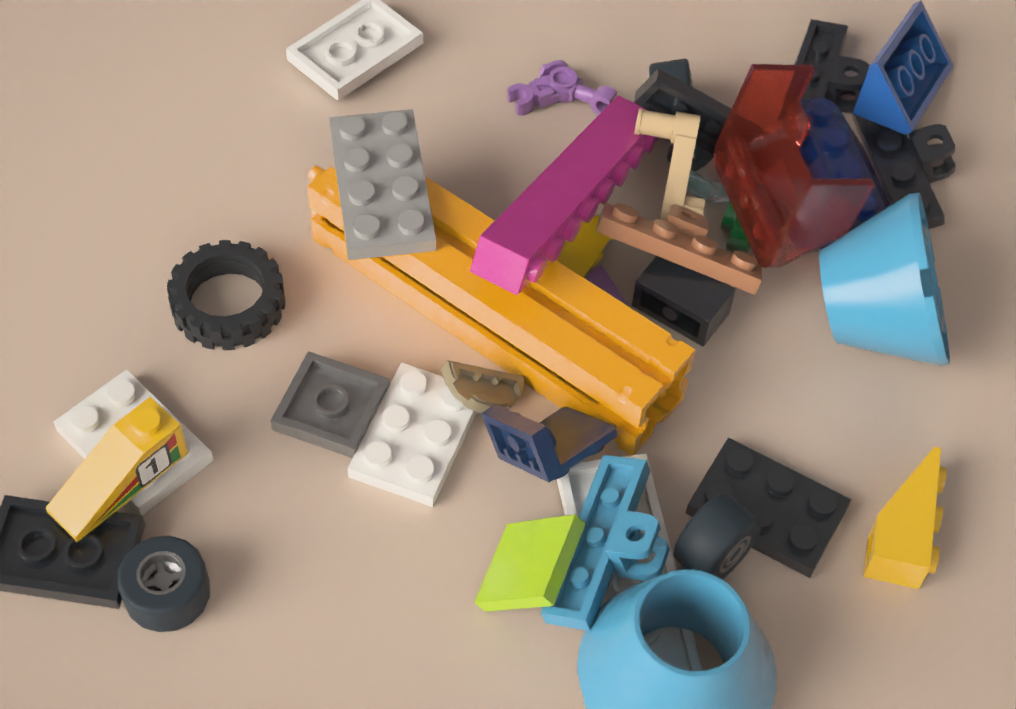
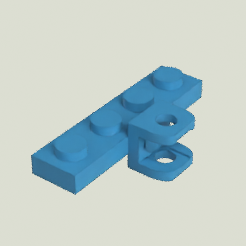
M603 455L579 515V518L585 523V527L554 606L542 608L541 615L546 624L590 631L614 570L618 577L644 581L662 574L670 551L669 545L665 539L657 536L661 530L658 520L652 515L636 512L651 472L646 460ZM652 553L655 554L654 559L649 563L643 564L638 562V559L647 558Z

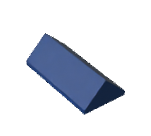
M921 0L913 4L871 63L853 111L855 115L905 135L913 132L954 66Z

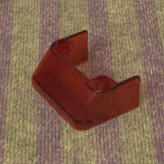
M751 64L715 145V168L758 264L763 268L783 267L847 234L874 187L872 179H813L799 151L810 128L809 118L804 113L800 100L815 71L812 65Z

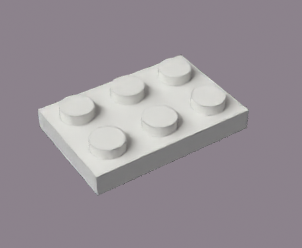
M361 0L286 48L287 60L339 101L422 45L423 32L381 0Z
M401 362L348 466V477L433 507L477 412L467 408L453 396L445 384L443 376Z
M126 369L56 419L54 424L57 432L84 459L87 458L113 424L149 397L154 399L181 424L188 454L127 502L139 515L143 516L211 464L214 459L212 451Z

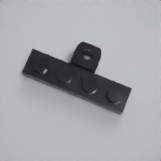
M814 19L810 20L774 121L773 131L775 133L812 141L824 103L825 109L852 113L851 109L855 108L869 70V64L857 58L840 56L847 38L848 25ZM846 71H854L858 75L849 77L844 73ZM844 94H851L855 98L852 100L843 99L841 96Z
M659 68L635 92L634 103L648 111L676 115V111L701 116L693 154L695 157L692 159L690 172L700 170L715 158L717 148L763 173H766L790 153V140ZM671 144L668 148L667 160L671 162L674 144Z
M851 109L852 119L890 204H894L909 193H920L928 228L932 229L944 225V213L930 183L945 179L956 170V164L951 157L955 152V143L947 127L942 124L926 126L909 133L908 138L907 134H902L853 114L854 109ZM935 138L943 142L942 144H927L929 140ZM943 161L942 165L933 167V163Z

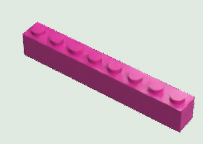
M618 95L480 235L470 272L516 295H519L530 281L537 283L545 270L547 262L551 261L554 263L557 260L565 241H574L582 226V222L589 223L592 220L599 203L603 205L605 202L607 203L615 185L621 187L629 174L630 168L636 170L645 152L650 154L654 149L659 137L634 134L639 108L646 109Z

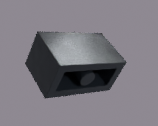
M656 256L635 282L632 306L704 347L730 314L736 288Z

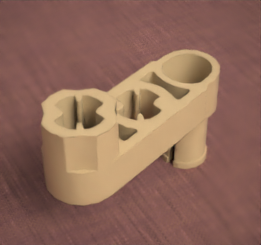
M639 108L634 134L670 139V144H674L660 219L666 220L671 205H679L703 215L706 198L686 195L701 116L676 111V115Z

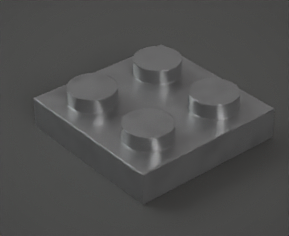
M308 351L270 420L271 428L273 431L353 458L390 386V378Z

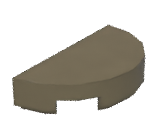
M449 360L441 367L444 382L453 396L467 408L479 413L484 412L495 404L505 409H510L524 391L525 376Z

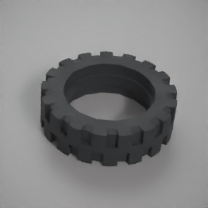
M220 240L217 245L203 244L199 246V251L195 253L190 251L182 257L183 262L180 265L176 264L171 271L172 280L168 279L167 291L175 325L179 331L184 330L185 337L193 343L199 341L204 348L214 350V347L217 346L222 347L224 351L235 350L234 346L242 344L244 348L255 344V339L258 337L262 339L267 337L271 333L272 325H278L282 318L281 309L285 308L283 278L282 274L279 273V266L274 258L269 260L268 254L264 249L260 247L257 249L251 248V243L239 241V244H231V240ZM224 274L244 275L256 281L262 288V294L253 306L234 315H209L198 310L191 303L192 295L202 283L212 277Z

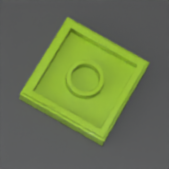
M576 514L507 523L474 603L484 612L554 606L583 533L585 523Z

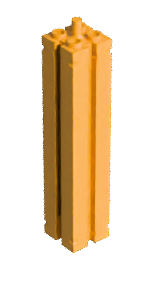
M315 165L309 171L308 179L311 182L307 188L309 208L312 209V237L315 242L324 248H331L333 254L508 373L525 376V384L558 407H569L614 425L618 436L613 441L627 454L635 455L654 434L655 426L661 420L664 422L684 400L688 379L685 376L692 367L695 354L694 348L681 340H674L669 332L557 260L554 263L548 261L538 282L533 283L530 281L519 295L470 272L480 235L495 220L425 176L436 236V251L348 260L336 170L331 166L324 170L320 166Z

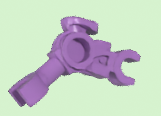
M563 60L544 64L540 71V77L530 81L529 85L514 84L507 88V100L509 102L518 100L516 101L517 115L530 113L536 105L543 108L555 102L567 103L573 102L575 99L590 104L592 110L599 115L617 95V91L609 86H601L597 90L583 85V79L577 77L576 72L568 68V64Z

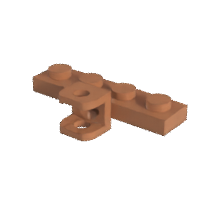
M605 202L599 216L596 232L751 294H756L762 282V265L757 263V260L748 253L742 251L731 253L719 248L715 241L705 237L709 225L705 216L679 205H671L666 220L656 219L653 222L638 216L639 213L630 206L620 203L613 206Z

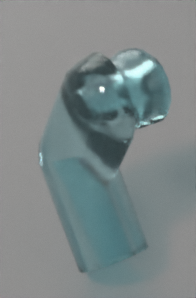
M691 169L687 190L700 198H706L705 201L708 203L726 202L732 196L738 198L742 194L741 188L744 186L745 181L741 175L729 172L724 175L723 181L712 182Z

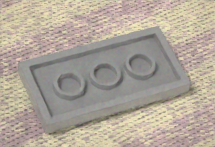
M413 109L329 117L348 260L436 251V236Z

